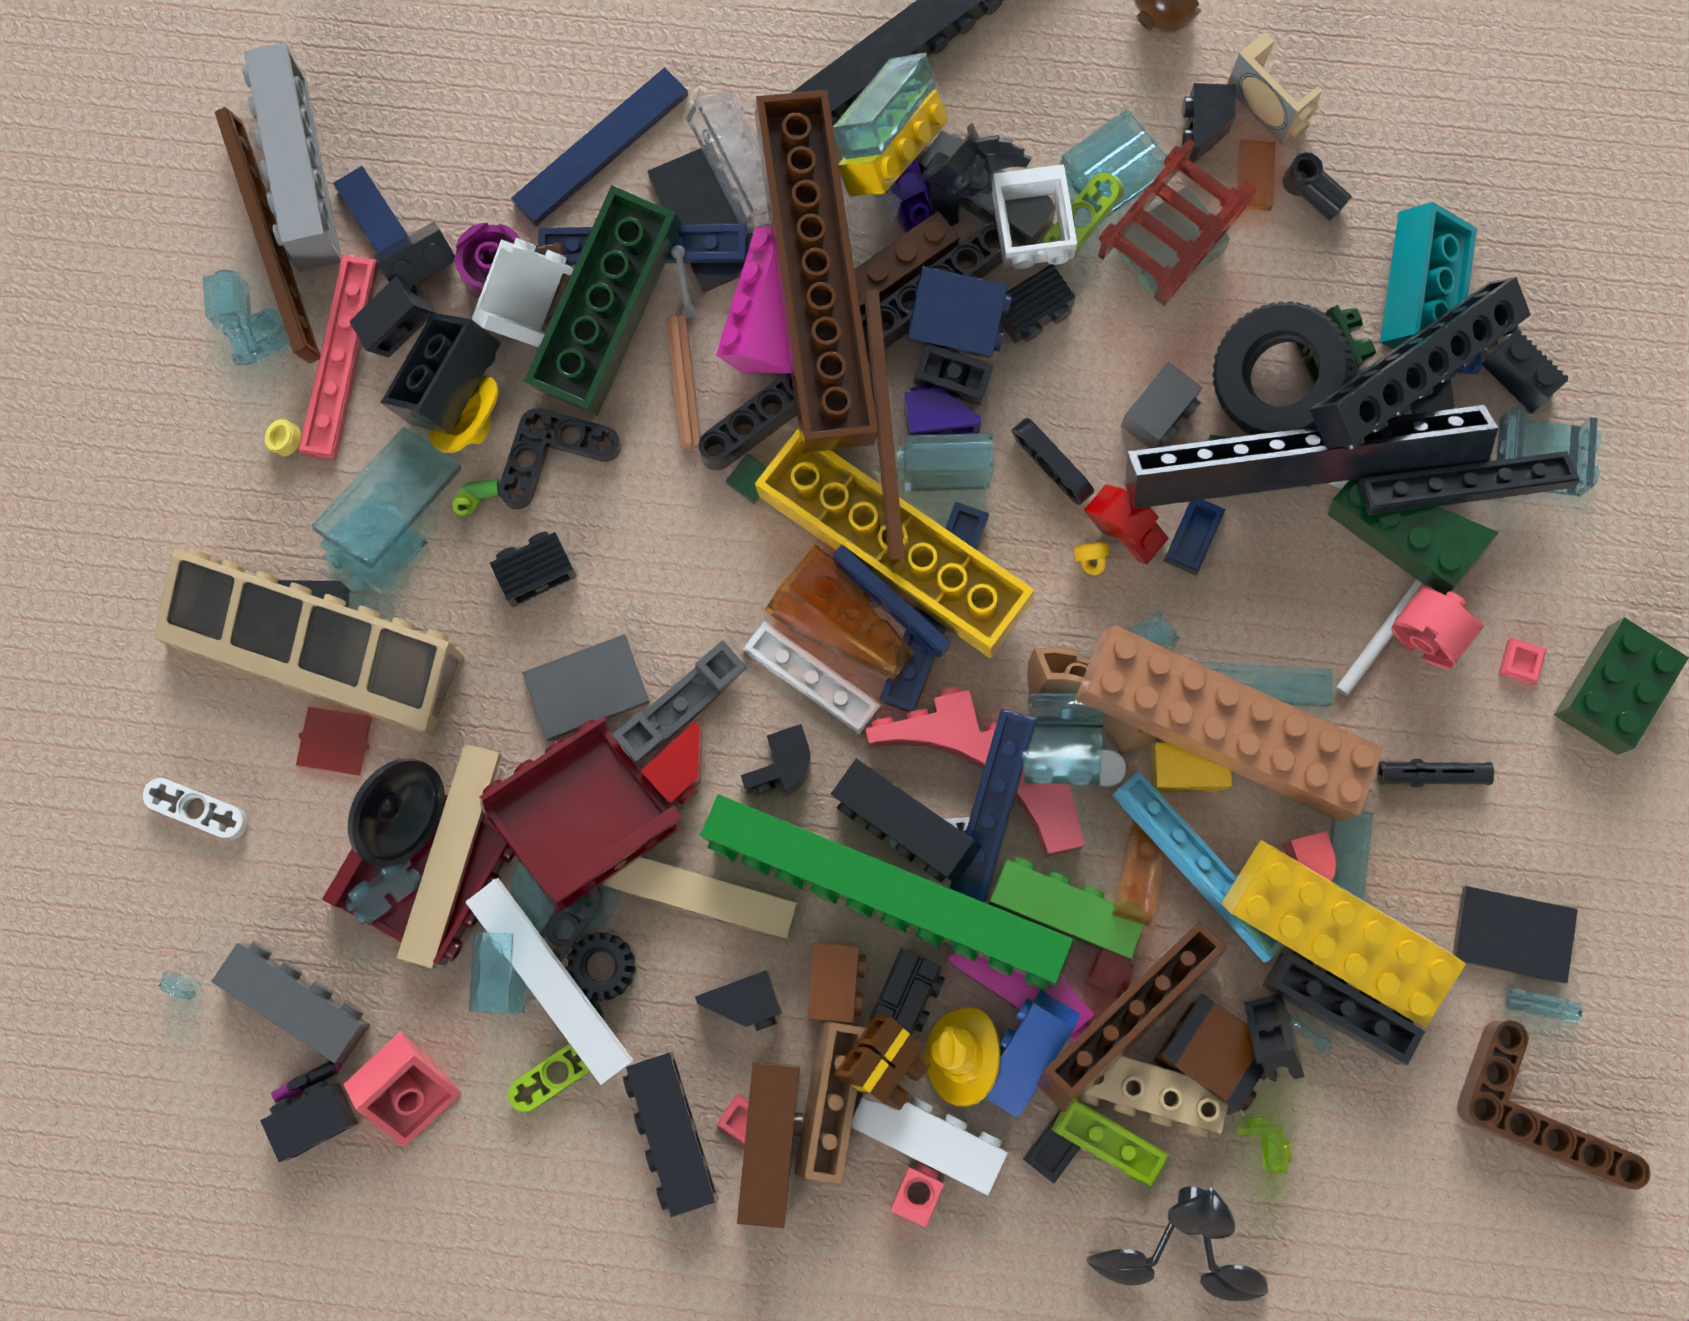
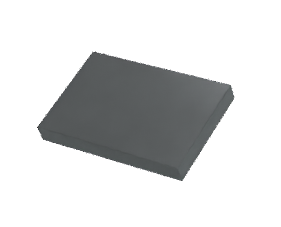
M625 634L522 672L547 741L576 731L580 725L588 720L596 721L603 715L606 719L650 703Z

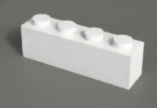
M862 1096L853 1115L852 1128L989 1195L1008 1152L1000 1148L1002 1140L984 1131L977 1137L965 1131L968 1123L950 1114H947L945 1120L931 1114L934 1106L914 1096L911 1102L906 1101L900 1110L890 1109L881 1103L868 1101Z

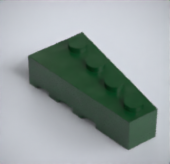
M1360 479L1349 480L1334 497L1327 514L1418 581L1443 595H1446L1447 592H1453L1488 550L1499 533L1437 506L1368 516L1357 486Z

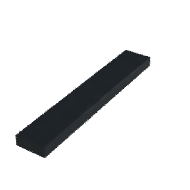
M1568 451L1366 477L1361 478L1357 486L1368 516L1576 488L1580 478Z

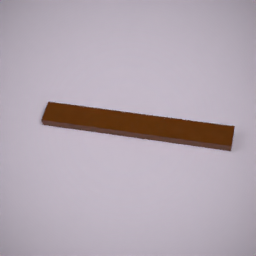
M223 107L215 111L216 119L293 353L309 364L320 359V352L283 245L279 246L274 236L273 225L277 223L267 201V193L244 123L228 108Z
M874 289L866 290V293H864L873 400L878 427L877 443L889 569L892 572H904L905 554L879 290Z

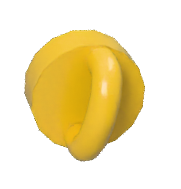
M1096 541L1074 546L1075 561H1081L1082 568L1086 573L1093 576L1103 573L1106 569V556L1111 555L1108 542ZM1097 559V566H1092L1090 560Z

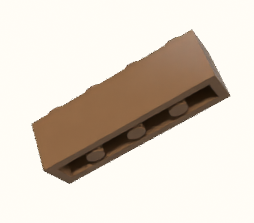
M820 1021L795 1168V1175L799 1177L842 1185L857 1089L851 1084L844 1083L834 1073L852 1047H860L856 1042L866 1028Z

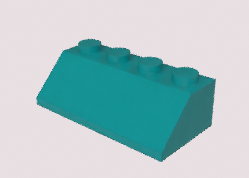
M1434 202L1398 212L1380 343L1392 349L1398 347L1468 297L1477 228Z

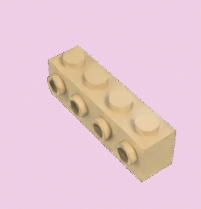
M1123 1056L1078 1099L1079 1101L1098 1106L1099 1099L1114 1102L1113 1111L1134 1117L1136 1109L1151 1113L1149 1121L1171 1128L1173 1120L1188 1124L1186 1132L1209 1138L1210 1131L1222 1134L1228 1109L1226 1103L1189 1076Z

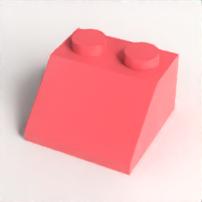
M401 1031L343 1084L355 1109L403 1147H406L461 1095L459 1089L429 1055Z

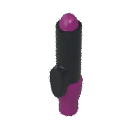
M328 1061L303 1075L287 1081L280 1088L271 1092L274 1102L278 1103L284 1099L295 1097L303 1093L306 1088L338 1074L342 1068V1063Z

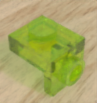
M1256 1117L1246 1119L1247 1126H1237L1238 1135H1260L1265 1172L1271 1174L1288 1173L1287 1163H1291L1292 1154L1288 1139L1284 1140L1282 1125L1270 1124L1269 1117Z

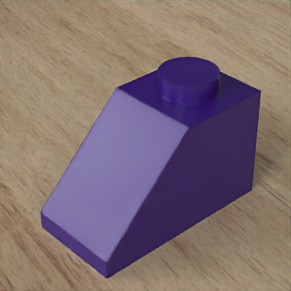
M920 385L911 388L910 392H904L903 404L910 444L980 433L981 417L940 387L931 388L928 385Z

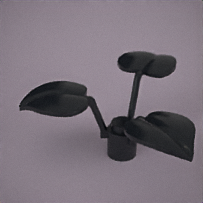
M1193 1186L1183 1187L1179 1190L1178 1202L1168 1211L1169 1223L1151 1257L1146 1258L1142 1252L1137 1250L1116 1249L1091 1255L1086 1259V1262L1095 1271L1113 1282L1123 1285H1142L1154 1279L1155 1271L1152 1267L1157 1265L1174 1228L1188 1235H1203L1208 1267L1211 1272L1201 1275L1200 1282L1203 1288L1211 1295L1228 1301H1248L1268 1294L1266 1278L1255 1269L1243 1265H1226L1220 1268L1215 1263L1211 1239H1222L1231 1236L1235 1232V1220L1230 1209L1213 1187L1206 1191Z

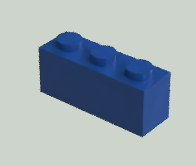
M1039 990L1033 1001L1026 998L1015 1017L1020 1020L1016 1030L1014 1031L1008 1027L1000 1040V1050L1002 1052L1000 1054L998 1076L992 1090L985 1098L1019 1118L1038 1087L1036 1084L1043 1070L1056 1059L1074 1030L1080 1013L1042 990Z

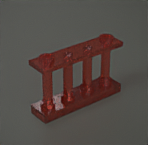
M1190 138L1181 149L1175 146L1164 160L1165 168L1116 226L1110 223L1099 237L1101 246L1098 257L1104 260L1113 248L1117 249L1156 279L1155 283L1158 285L1154 299L1166 306L1250 205L1257 191V188L1247 180L1238 190L1234 188L1229 190L1191 162L1189 157L1195 142ZM1178 171L1221 201L1220 206L1223 208L1216 216L1212 213L1208 216L1167 185ZM1157 196L1200 227L1198 231L1201 235L1195 242L1190 239L1188 241L1184 240L1145 211ZM1135 222L1178 253L1176 257L1180 260L1173 268L1169 265L1164 267L1124 237Z

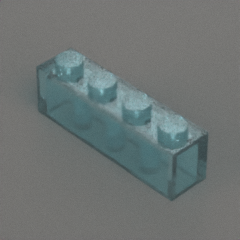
M926 53L889 59L833 126L835 140L840 146L845 160L883 154L937 84Z

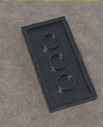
M710 144L647 171L662 206L676 212L683 225L746 224L748 253L753 233ZM745 262L689 264L702 292L705 293L739 278Z

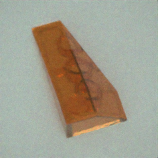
M816 544L778 587L765 609L767 613L794 633L893 680L914 654L888 620L880 619L870 606L872 600L865 592L861 594L849 578L833 564V557Z

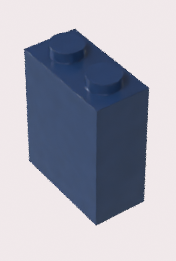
M923 267L920 270L906 341L924 345L928 343L943 349L984 358L992 357L993 351H1000L1004 331L998 330L1001 315L1007 316L1011 303V295L1006 294L1008 285Z

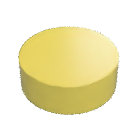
M286 419L274 421L268 427L265 434L267 449L279 456L291 455L297 450L301 442L300 428Z

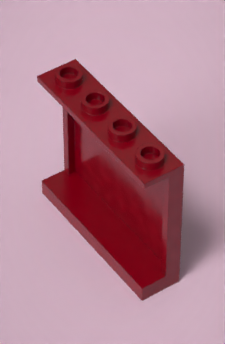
M604 715L596 721L588 720L577 728L576 734L565 741L562 739L555 741L545 750L544 755L534 761L532 759L524 761L514 770L513 775L504 781L496 780L483 790V794L479 796L481 810L558 913L681 830L682 815L674 805L668 808L619 743L613 738L607 729V719Z
M484 815L443 945L433 960L438 965L446 966L448 961L453 962L457 958L464 944L461 938L468 927L472 929L478 922L477 917L466 904V901L494 879L499 878L501 880V876L498 873L505 861L510 863L515 857V854L499 832ZM436 832L427 845L414 857L399 865L390 867L372 865L361 859L352 848L322 900L334 907L347 911L402 942Z

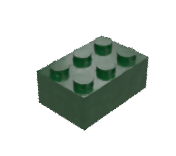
M1624 617L1607 626L1555 711L1554 716L1616 755L1635 749L1689 657Z

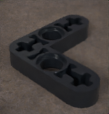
M534 408L528 410L521 417L499 484L500 497L512 509L519 510L525 508L533 499L549 448L608 462L614 460L621 451V442L618 434L614 429L543 409ZM538 419H541L546 428L554 429V439H550L552 435L549 430L538 429L536 434L533 433L529 426L530 423L536 424ZM576 427L580 430V437L575 443L569 444L561 440V434L566 428ZM587 432H591L592 440L603 442L605 437H609L613 446L606 447L604 451H600L598 444L590 441L587 442ZM526 450L536 454L535 463L527 468L521 467L517 463L519 454ZM514 471L522 475L520 487L524 492L523 495H517L515 500L512 499L508 492L509 489L517 487L519 479L516 474H513Z

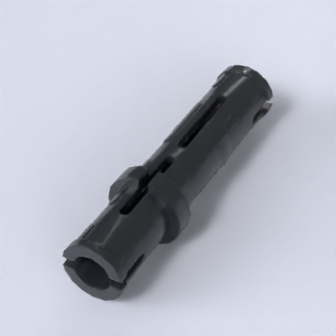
M1412 759L1410 762L1380 761L1377 766V779L1380 785L1411 784L1413 788H1422L1424 784L1492 785L1494 781V767L1491 762H1424L1422 759Z

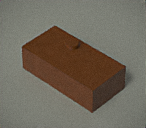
M757 1061L752 1063L737 1224L776 1228L785 1227L794 1136H801L803 1113L796 1112L800 1065Z

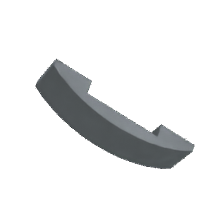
M722 640L695 663V668L644 712L639 711L613 733V738L638 763L667 742L706 709L745 671L747 666Z

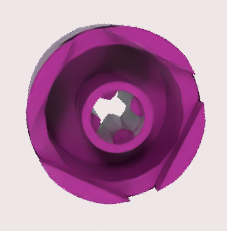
M479 223L467 229L458 239L454 258L455 267L467 290L478 300L501 239L513 244L516 238L520 239L518 234L507 225Z

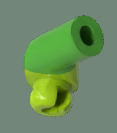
M499 479L464 484L453 500L452 509L455 514L468 516L474 512L484 498L499 497Z

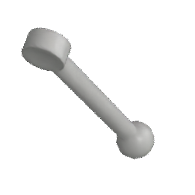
M676 245L672 248L671 254L676 258L684 301L682 314L687 319H691L695 316L696 309L691 304L683 262L685 249L680 245Z

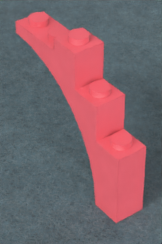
M952 687L939 691V697L933 699L934 713L929 714L928 709L916 710L907 713V719L893 722L892 717L881 718L872 721V727L865 728L868 748L896 744L926 746L957 755L984 770L997 722L985 725V731L980 732L970 690L961 691L960 687ZM1052 755L1032 759V766L1027 767L1025 763L1015 799L1021 805L1033 825L1044 856L1047 857L1081 849L1085 844L1070 785L1025 783L1026 772L1066 773L1063 759L1053 761Z

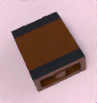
M1204 994L1191 1001L1153 1060L1164 1069L1174 1065L1228 1105L1227 1115L1239 1112L1240 1110L1246 1111L1256 1098L1257 1093L1253 1089L1259 1079L1265 1080L1267 1078L1262 1063L1257 1064L1249 1026Z

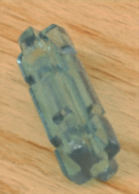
M1515 988L1508 989L1506 993L1505 1006L1508 1009L1524 1011L1525 1009L1526 1013L1553 1019L1560 1018L1562 1021L1579 1023L1581 1021L1583 1006L1578 1002L1562 1001L1560 998L1533 992L1527 994L1526 991Z

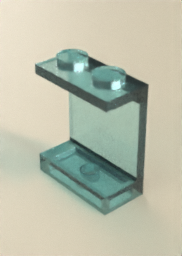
M1513 407L1499 418L1496 460L1568 451L1580 482L1576 488L1548 491L1547 493L1580 497L1595 486L1599 476V467L1595 465V453L1599 449L1601 442V432L1597 431L1598 418L1590 417L1581 426L1525 419L1526 409Z
M1029 693V716L1038 718L1029 752H1023L1024 782L1100 785L1104 713L1076 701L1075 697L1077 694Z
M474 933L469 1011L524 1013L526 984L512 966L514 934Z

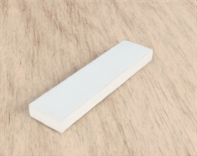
M765 621L743 648L744 653L859 736L881 707L880 703Z

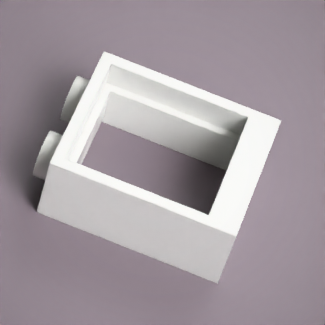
M1064 164L994 173L992 179V198L1003 267L1013 266L1015 269H1025L1031 267L1034 263L1048 262L1049 264L1056 265L1074 258L1077 239ZM1054 194L1062 241L1012 247L1005 200Z

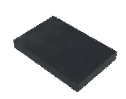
M1464 886L1461 894L1453 954L1468 964L1562 984L1568 983L1578 909Z

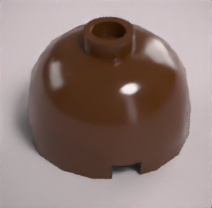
M1134 0L1139 10L1136 18L1148 31H1151L1154 27L1161 32L1179 31L1189 25L1202 12L1201 9L1197 8L1199 5L1197 0Z

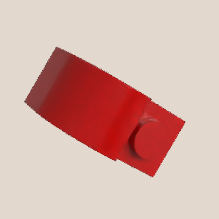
M1105 484L1084 509V512L1103 534L1120 539L1140 563L1147 565L1169 539L1156 522L1159 516L1150 507L1134 509L1128 492L1122 488Z

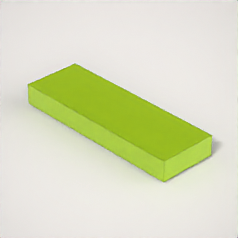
M1078 1100L1065 1113L1061 1110L1051 1129L1152 1188L1169 1156L1165 1151Z

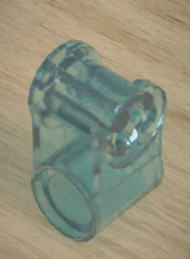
M266 308L243 319L231 321L222 329L224 337L230 340L234 351L232 359L237 365L255 363L265 356L291 346L280 311L276 308ZM277 324H281L280 329L271 334L272 328Z

